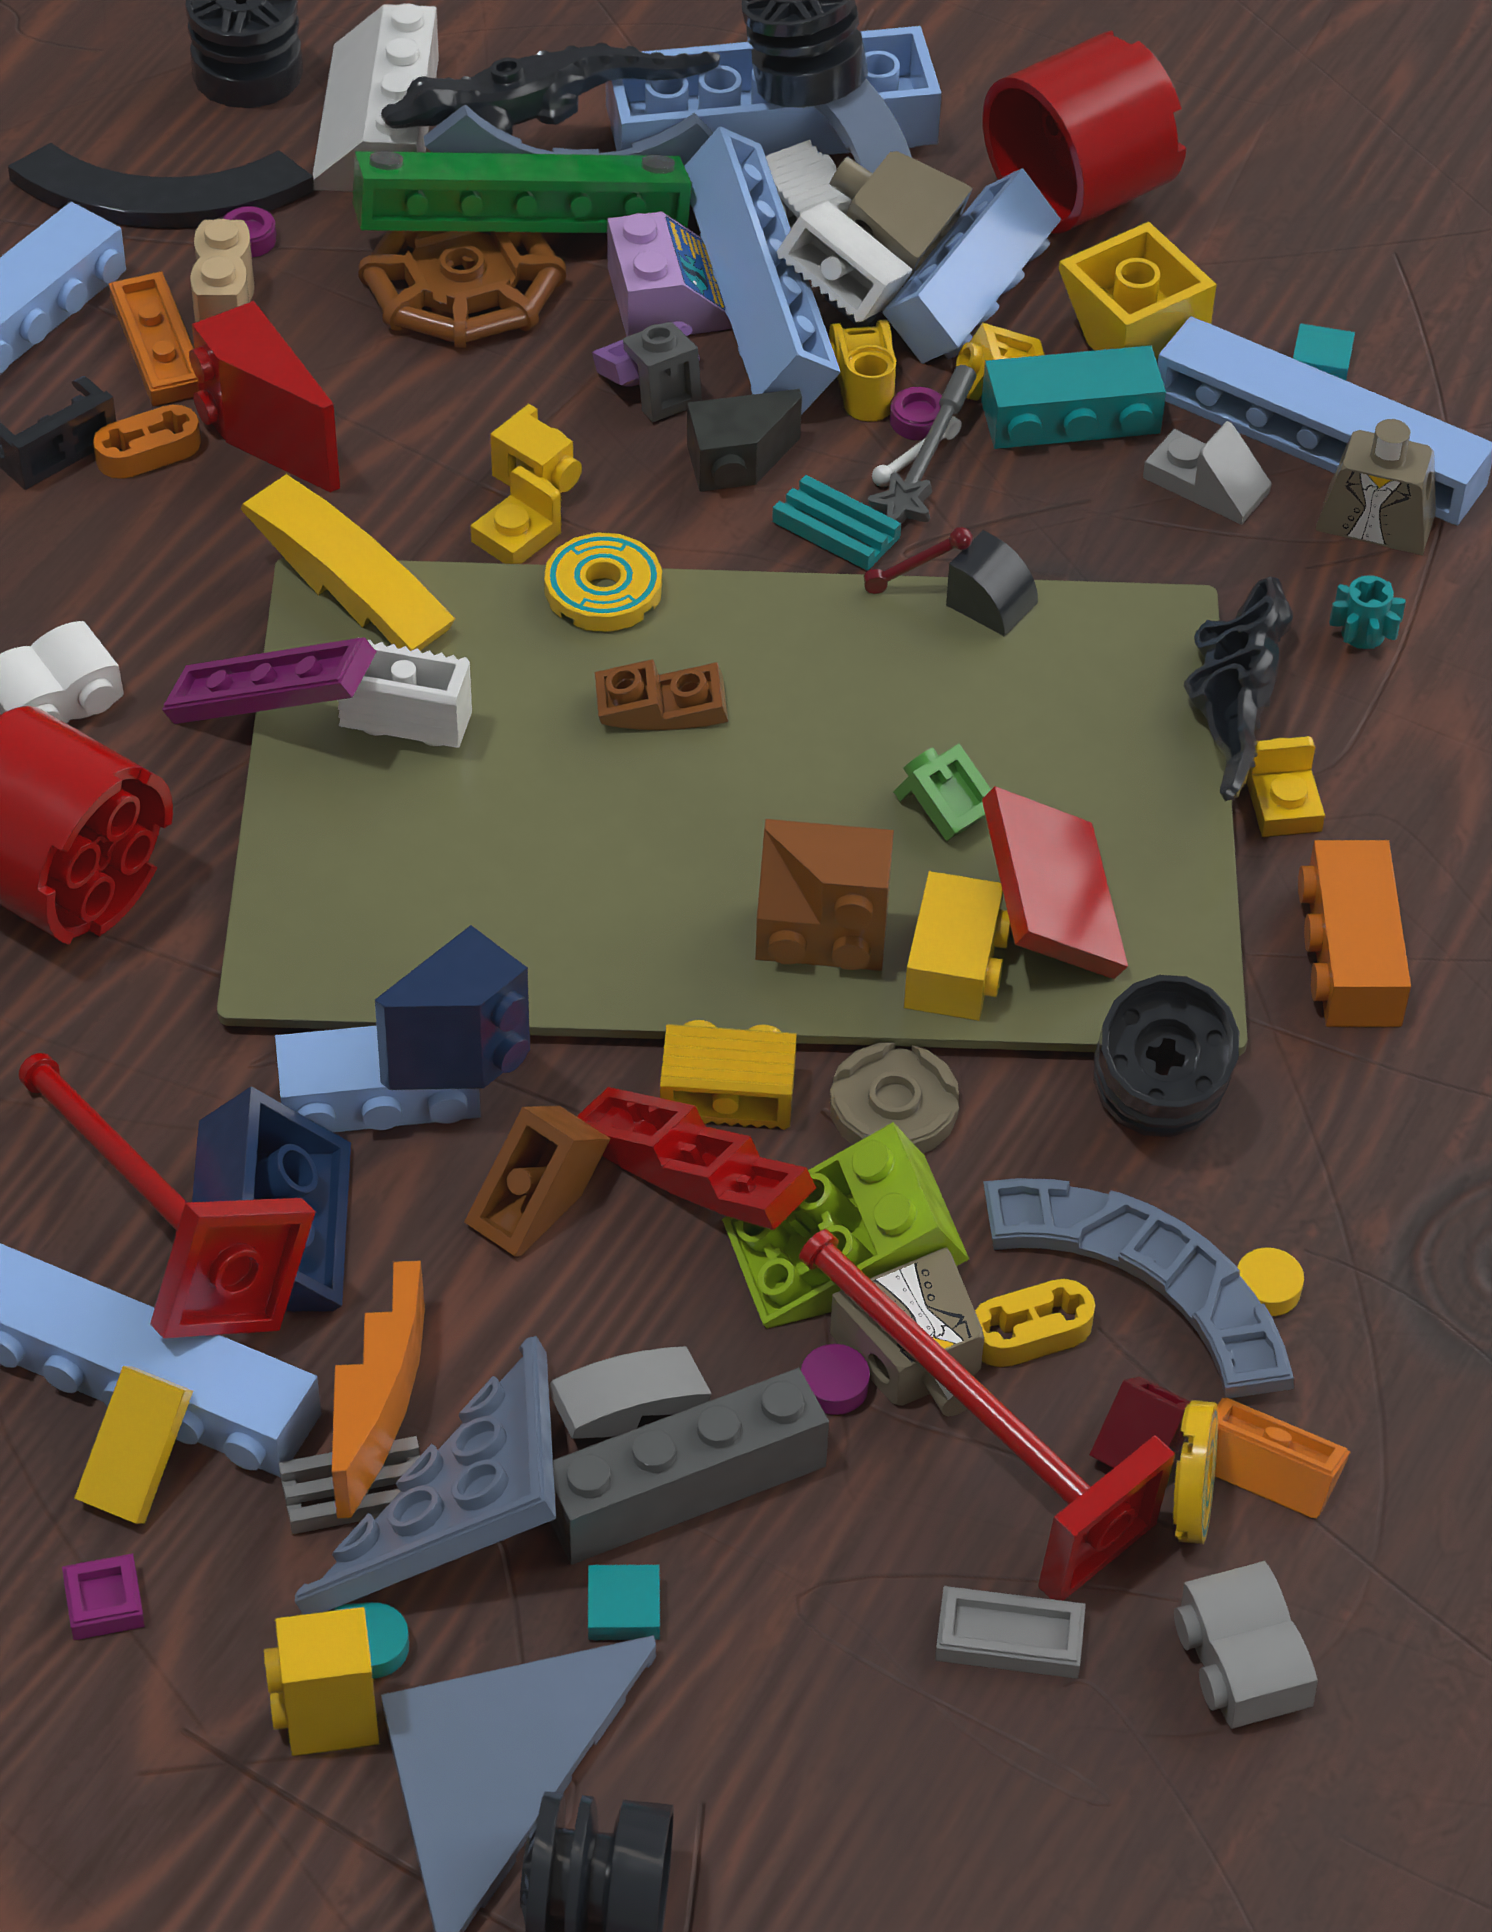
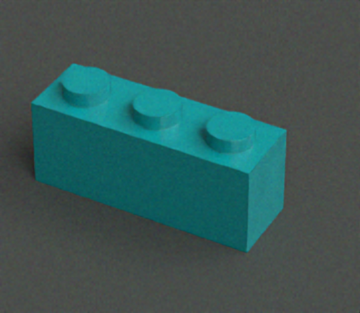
M1152 345L985 361L982 406L994 449L1161 433L1166 390Z

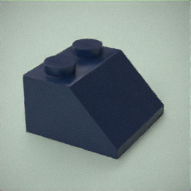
M472 925L375 999L380 1082L389 1090L484 1089L503 1072L510 1073L518 1068L528 1052H530L528 967Z

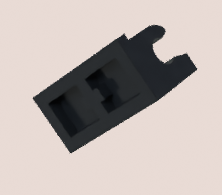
M81 376L73 380L72 385L83 395L79 394L72 398V404L51 416L47 414L38 419V423L16 435L0 423V468L19 486L27 490L94 453L93 440L95 434L102 427L116 422L114 399L109 392H103L90 379Z

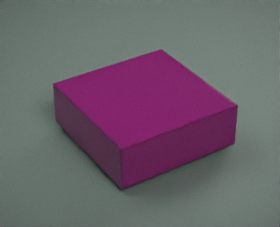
M133 1553L62 1566L73 1640L145 1627Z

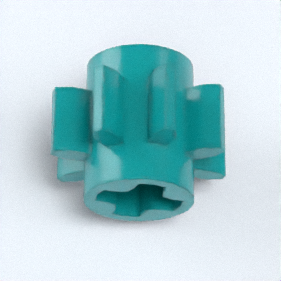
M1368 575L1356 578L1350 584V587L1342 584L1338 585L1335 602L1332 603L1329 625L1335 627L1342 626L1343 642L1357 648L1374 649L1384 641L1385 637L1391 640L1397 639L1406 600L1403 598H1393L1392 583L1380 577Z

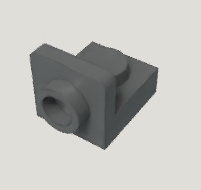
M666 322L651 325L643 331L623 339L624 351L638 364L642 412L652 422L687 410L688 402L702 401L698 347L674 323Z

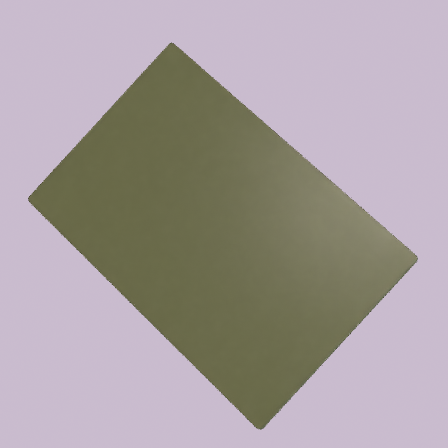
M281 558L276 562L264 653L363 637L367 641L371 640L374 645L383 642L386 647L392 645L372 622L362 628L328 589L317 595L285 558ZM398 560L455 618L450 630L422 649L421 653L430 650L433 655L442 652L445 657H449L454 654L458 660L466 657L470 662L472 714L460 747L430 746L418 740L385 734L378 736L370 735L363 730L339 726L340 718L338 717L340 710H338L339 701L337 700L256 712L217 1004L218 1019L223 1025L312 1029H345L376 1026L375 999L472 925L528 967L530 1035L665 1039L667 1024L684 1025L689 1021L704 1020L718 1028L748 1030L755 1025H771L778 1028L781 1032L797 1033L796 1043L874 1045L877 1043H895V1046L912 1047L913 1045L917 1047L1095 1052L1102 1024L1113 1001L1135 982L1157 975L1187 976L1211 987L1231 1008L1240 1032L1239 1056L1246 1050L1248 1038L1232 800L1224 801L1220 794L1226 758L1212 737L1206 717L1201 710L1195 707L1183 686L1188 676L1205 664V657L1201 654L1194 641L1195 632L1206 620L1219 621L1218 593L1212 586L1034 580L1038 593V603L1004 637L946 605L948 577L899 576L888 582V587L885 591L879 594H872L864 588V574L662 568L661 600L654 609L652 606L650 610L644 613V620L632 627L607 632L579 628L573 625L572 618L566 617L562 612L560 618L551 610L544 592L546 565ZM601 578L590 583L598 587H608L617 582ZM654 659L659 675L718 662L724 681L728 722L704 727L671 730H640L602 725L598 716L595 672ZM960 744L991 789L996 786L1092 822L1128 967L1119 976L1112 979L1015 945L1011 929L1007 949L995 947L993 958L1003 959L997 997L985 996L980 1021L904 1008L907 965L928 872L932 871L1001 883L986 817L946 841L914 794L901 802L893 791L908 777L903 770L905 765L932 747L938 755H941L955 745ZM765 819L894 830L882 971L866 969L847 970L832 966L799 963L782 964L776 961L755 960L757 909ZM1003 895L1002 909L1007 910Z

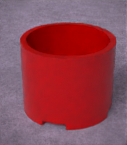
M1113 30L1096 35L996 81L988 90L984 100L982 113L983 135L987 153L997 179L999 180L1023 168L1061 218V221L1051 233L1066 232L1171 182L1182 169L1187 149L1184 145L1178 143L1174 112L1182 109L1165 69L1143 43L1137 41L1129 44L1123 39L1114 36Z
M32 706L11 709L0 715V906L69 945L73 938L83 935L88 931L101 936L115 926L130 911L147 888L158 868L148 861L154 850L160 827L166 828L172 824L173 801L167 783L158 775L42 709Z

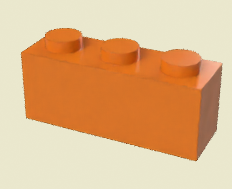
M1314 840L1310 865L1300 866L1298 875L1300 903H1309L1311 914H1307L1305 918V947L1307 952H1316L1317 963H1313L1311 970L1313 1001H1323L1326 1027H1402L1411 990V982L1389 840Z

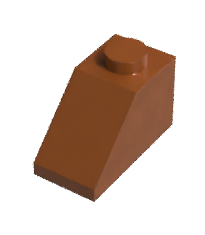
M561 1106L522 1107L464 1223L512 1255L522 1256L582 1196L610 1138Z

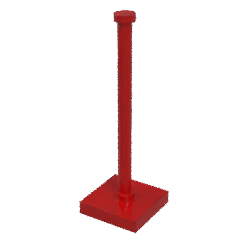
M36 1053L29 1056L19 1069L20 1082L30 1092L41 1093L177 1230L150 1325L163 1338L280 1331L316 1211L302 1198L188 1203L59 1075V1065L51 1056L46 1053Z
M827 1229L821 1230L806 1242L799 1254V1259L810 1270L819 1268L1068 1504L1067 1507L1053 1518L1038 1587L1050 1599L1064 1601L1156 1525L1175 1453L1156 1435L1094 1485H1088L837 1248L838 1239Z

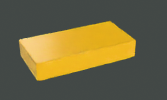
M123 1366L74 1499L133 1523H145L193 1390L133 1366Z

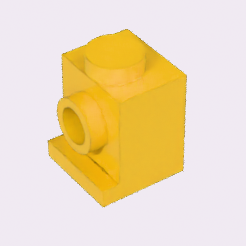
M531 404L526 405L490 433L492 476L510 486V472L518 466L524 467L537 477L547 479L560 494L572 489L579 480L582 464L573 458V441L567 438L560 430L551 428L539 421L538 409Z

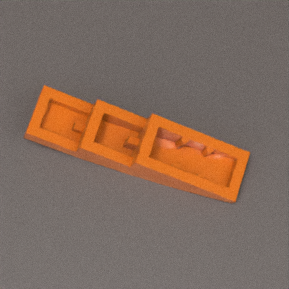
M421 1261L393 1262L392 1312L365 1313L363 1364L335 1365L332 1479L337 1519L352 1518L382 1469L408 1408L420 1362L425 1313Z

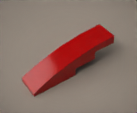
M607 1087L576 1116L610 1138L602 1155L609 1161L673 1195L731 1218L775 1230L816 1189L807 1167L760 1157L751 1136L706 1127L695 1105Z

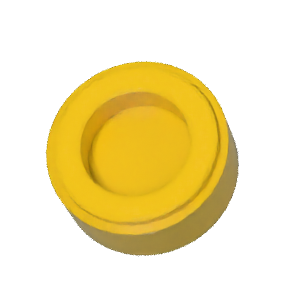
M1259 1248L1247 1253L1240 1260L1237 1267L1240 1270V1276L1255 1293L1260 1303H1264L1271 1316L1285 1314L1297 1305L1303 1288L1304 1273L1301 1265L1292 1255L1276 1248Z

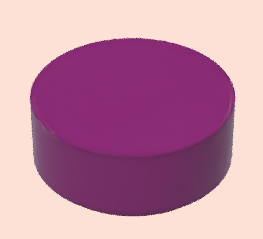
M251 206L240 207L230 211L223 217V219L243 220L246 223L250 234L252 257L261 256L275 246L277 240L275 219L266 210Z
M911 387L898 392L891 401L890 424L893 430L900 436L910 440L922 441L925 439L940 410L939 401L942 395L925 387Z
M827 1344L814 1349L804 1359L801 1372L824 1413L833 1415L845 1414L855 1410L864 1402L869 1390L870 1370L866 1359L857 1350L842 1344Z

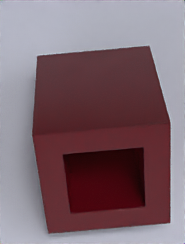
M1140 1376L1123 1380L1089 1455L1115 1468L1156 1435L1176 1456L1187 1437L1183 1436L1184 1432L1181 1431L1185 1408L1188 1403L1190 1404V1401Z

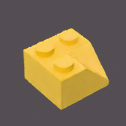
M1146 222L1063 259L1059 263V272L1087 344L1095 351L1152 345L1155 358L1158 359L1160 352L1190 316L1209 324L1212 322L1217 284L1150 222Z

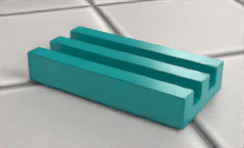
M805 475L799 481V490L792 488L786 494V503L779 501L773 507V523L867 571L897 542L901 535L900 522L808 475ZM800 510L803 511V512H805V513H807V514H809V515H811V516H813V517H815V518H817V519H819V520H821V521H823V522H825L826 524H824V523H822V522H820V521H818V520H816V519H814V518H812V517H810V516H808V515H806V514L800 512ZM846 534H848V535H850V536H852V537H854V538H856V539H858V540H860V541H862V542H864V543H866V544H868V545H870V546H872V547H869V546H867V545H865V544H863V543H861V542H859V541H857V540H855V539H853V538L847 536Z

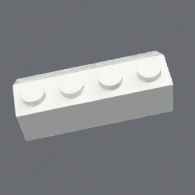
M384 4L334 44L313 169L314 190L353 192L355 151L426 152L423 136L428 133L429 126L393 129L385 124L381 118V111L387 104H395L403 99L409 85L416 78L424 76L436 78L439 59L436 7L417 6L414 4Z

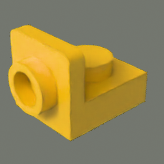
M982 323L971 341L962 346L956 361V367L958 365L969 366L977 375L966 398L977 401L982 395L985 361L1045 355L1040 339Z
M518 466L510 472L511 495L471 525V542L504 564H522L561 534L560 492L547 479L537 477L524 467Z
M1312 737L1276 738L1257 741L1255 749L1258 756L1254 757L1256 766L1250 768L1247 786L1262 837L1322 832L1325 813L1312 773L1315 745Z

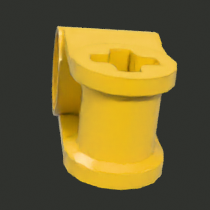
M878 320L876 326L843 329L840 323L831 324L829 340L841 371L837 378L846 412L853 418L862 421H877L890 415L891 401L895 393L896 358L892 347V336L888 320Z

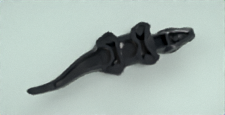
M597 43L595 46L586 47L570 45L565 50L556 52L542 50L537 55L523 58L508 57L499 59L491 67L477 73L473 77L463 76L461 79L418 77L411 82L403 99L395 104H387L382 109L381 118L385 124L393 129L436 126L466 104L479 117L494 127L512 135L513 126L536 118L541 123L548 125H557L564 122L578 112V96L608 81L616 79L672 80L685 78L715 69L720 64V54L704 51L697 55L681 53L676 56H667L661 52L643 53L633 46H627L626 48L610 47L607 43Z
M1272 576L1259 580L1253 586L1245 602L1238 610L1235 619L1228 622L1206 620L1195 632L1194 641L1201 654L1205 657V664L1189 675L1183 685L1195 707L1201 710L1206 717L1212 737L1226 758L1225 772L1220 786V794L1224 801L1232 800L1239 796L1243 785L1246 784L1250 768L1256 766L1254 757H1257L1258 754L1255 749L1257 740L1254 731L1261 727L1259 718L1264 708L1270 705V696L1273 692L1279 667L1278 642L1291 629L1293 611L1285 598L1282 584L1278 578Z

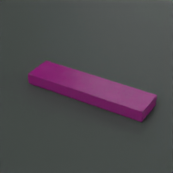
M363 637L186 665L168 696L162 711L174 724L353 698L377 652L367 639Z

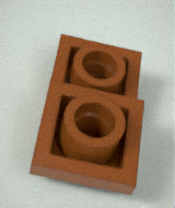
M654 659L595 672L598 716L602 725L640 730H671L704 727L728 722L724 681L718 662L659 675Z

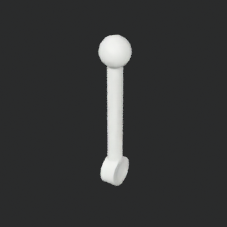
M952 416L942 439L951 440L958 434L961 428V421ZM925 439L888 466H877L872 473L873 482L880 487L889 486L890 475L893 472H899L916 459Z

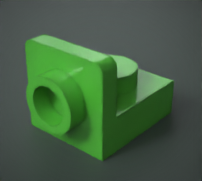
M960 744L955 745L941 755H938L932 747L903 767L908 777L893 791L900 802L914 794L946 841L986 817L982 798L991 788Z

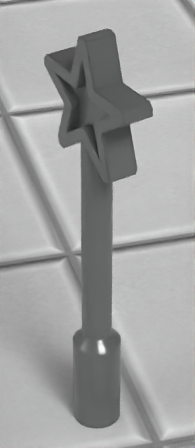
M958 365L955 368L939 401L940 410L905 481H903L898 473L893 472L890 475L889 490L868 497L869 506L872 509L887 513L888 517L901 524L907 518L922 522L930 520L929 509L923 504V501L932 493L930 480L921 481L953 414L960 412L977 377L976 372L966 365Z

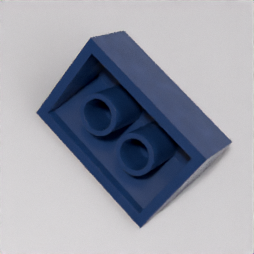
M251 1086L199 1120L192 1202L302 1198L316 1212L286 1311H335L342 1306L351 1142Z

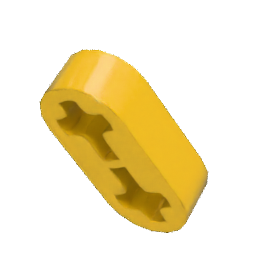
M1058 1279L998 1296L981 1303L975 1312L984 1335L982 1361L996 1367L1013 1366L1081 1344L1091 1334L1095 1311L1093 1295L1086 1286L1077 1281ZM1061 1306L1066 1314L1075 1313V1319L1066 1321L1061 1313L1052 1314V1309ZM999 1325L1004 1333L1013 1332L1012 1338L1003 1340L998 1332H990V1327Z

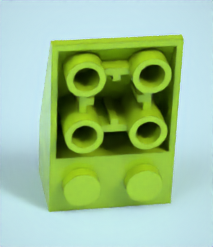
M894 1122L809 1169L808 1171L816 1189L775 1230L728 1216L722 1219L761 1321L767 1329L832 1311V1295L841 1291V1289L819 1268L810 1270L799 1259V1254L806 1242L821 1230L827 1229L838 1239L837 1248L868 1278L883 1274L945 1247L952 1254L956 1266L969 1260L925 1155Z

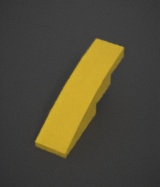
M284 475L242 504V512L317 595L328 589L362 628L372 622L391 644H395L398 649L406 646L410 651L417 648L421 651L450 630L455 618L410 571L374 538L333 505L289 475Z

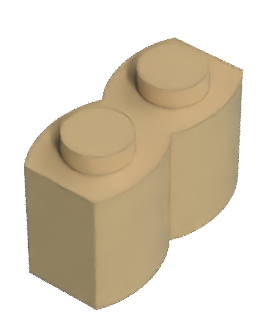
M203 220L198 226L194 237L196 263L192 268L190 277L195 322L249 303L254 294L250 234L246 223L243 220Z

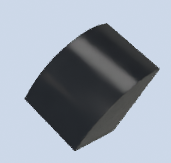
M982 530L972 540L971 546L962 550L949 563L946 605L1004 637L1038 603L1036 584L1024 561L1005 542L985 530Z

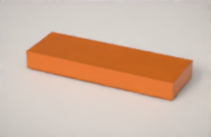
M163 272L108 283L111 301L152 407L193 398L194 393L199 391L198 379L189 360V351L193 347Z

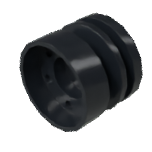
M186 0L187 27L191 39L192 75L197 89L209 100L227 107L255 108L271 105L289 96L300 84L303 63L301 42L298 36L300 26L297 15L298 0Z
M742 0V13L747 29L748 43L753 47L751 51L752 65L757 91L766 102L781 107L797 108L827 104L843 98L859 88L868 76L862 33L857 29L859 16L855 0Z
M1157 975L1133 983L1113 1001L1102 1024L1097 1049L1094 1054L1093 1081L1102 1105L1121 1125L1145 1136L1174 1137L1197 1129L1217 1111L1239 1059L1240 1032L1231 1008L1211 987L1187 976ZM1158 1056L1170 1059L1168 1075H1160L1155 1072Z
M545 1791L541 1800L539 1814L531 1832L527 1836L523 1858L520 1908L523 1911L525 1932H553L555 1920L564 1921V1932H586L588 1924L602 1925L603 1932H663L672 1854L673 1805L623 1800L613 1833L599 1832L598 1810L594 1796L582 1795L575 1829L565 1828L566 1798L564 1793Z

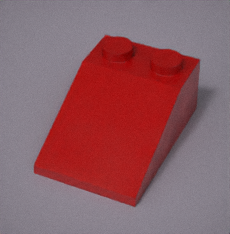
M255 301L193 323L194 349L189 351V360L198 379L199 391L194 393V403L201 420L206 425L213 424L226 443L328 492L340 489L334 404Z

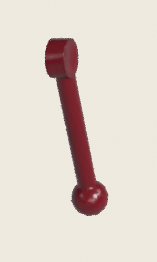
M957 527L951 531L948 539L884 571L880 569L869 570L864 575V588L872 594L882 593L887 589L889 581L954 548L957 550L967 549L971 546L973 540L971 531L965 527Z

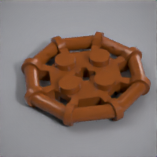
M386 231L371 255L360 261L358 277L363 284L369 286L383 311L384 324L392 330L399 331L405 328L454 342L455 348H466L467 342L517 328L528 331L539 323L538 314L555 287L562 285L566 280V264L562 259L554 255L541 232H491V235L474 231ZM408 246L414 248L412 254L408 249L405 255H398L401 248H407ZM518 246L525 248L529 255H519L515 248ZM463 265L466 270H456L453 267ZM405 279L409 287L398 294L391 281ZM519 280L533 281L525 295L515 289ZM424 306L431 307V312L421 310V308ZM496 306L501 308V310L468 318V314Z

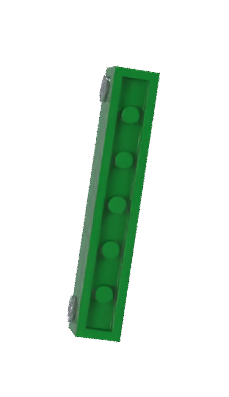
M355 151L352 203L360 230L608 233L607 218L663 212L687 228L692 182L680 156Z

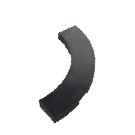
M49 143L8 165L11 182L49 205L62 209L68 203L73 202L111 223L137 227L199 226L203 220L219 219V217L225 216L230 211L240 207H258L268 212L287 205L314 191L313 175L280 150L262 159L229 170L185 177L139 176L108 170L82 161L64 152L53 143Z

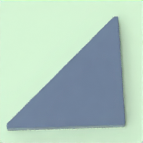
M537 1336L527 1338L520 1345L519 1350L523 1357L500 1382L496 1377L492 1376L461 1410L458 1416L463 1423L439 1449L431 1444L396 1483L400 1493L381 1514L374 1519L368 1513L333 1551L332 1555L336 1563L323 1578L310 1584L304 1583L296 1592L295 1603L303 1615L326 1612L556 1519L547 1353Z
M654 1636L381 1695L383 1714L434 1932H464L479 1909L487 1905L515 1864L516 1855L527 1841V1836L531 1832L539 1814L544 1792L563 1793L572 1781V1774L593 1744L596 1746L626 1702L627 1693L646 1667L649 1668L655 1660L656 1643Z

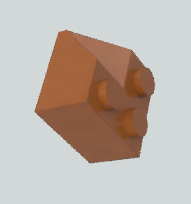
M765 819L757 909L755 960L776 961L782 964L799 963L832 966L847 970L866 969L882 971L894 830Z

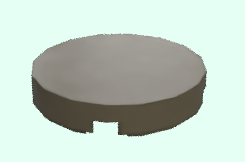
M877 1043L855 1051L838 1066L833 1077V1085L830 1089L831 1119L841 1137L852 1145L894 1122L922 1153L936 1148L951 1134L959 1112L958 1082L948 1065L929 1050L913 1045L912 1051L895 1049V1043Z

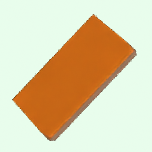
M1222 1398L1217 1405L1218 1444L1215 1477L1308 1517L1317 1518L1323 1511L1351 1451H1348V1448L1232 1399Z

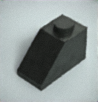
M800 389L687 403V447L699 492L756 485L800 439L802 407Z

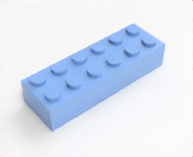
M921 26L860 31L867 61L868 76L866 79L880 94L894 115L908 147L938 144L942 93ZM748 42L644 51L643 53L649 54L661 52L667 56H676L681 53L697 55L704 51L720 54V64L710 71L680 79H616L606 82V108L616 151L632 148L633 142L659 134L695 113L713 133L721 126L761 144L765 156L807 140H811L812 146H816L818 153L822 152V155L852 153L846 149L834 128L814 106L804 108L781 107L766 102L758 94L752 65L751 51L753 47Z

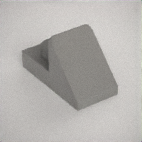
M1226 421L1206 444L1174 429L1145 461L1143 473L1144 479L1241 525L1270 493L1272 485L1234 425L1229 421Z

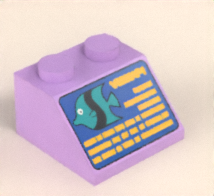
M663 212L607 218L608 271L627 337L641 332L651 325L681 321L692 326V334L733 329L726 315V307L718 283L713 276V268L701 237Z

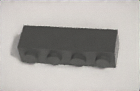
M800 1368L793 1369L553 1460L556 1519L549 1522L570 1564L573 1565L826 1467L829 1420Z

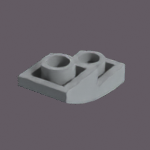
M686 1346L639 1351L595 1362L552 1380L549 1386V1394L571 1438L616 1437L637 1429L642 1416L674 1415L708 1402L711 1396V1391Z

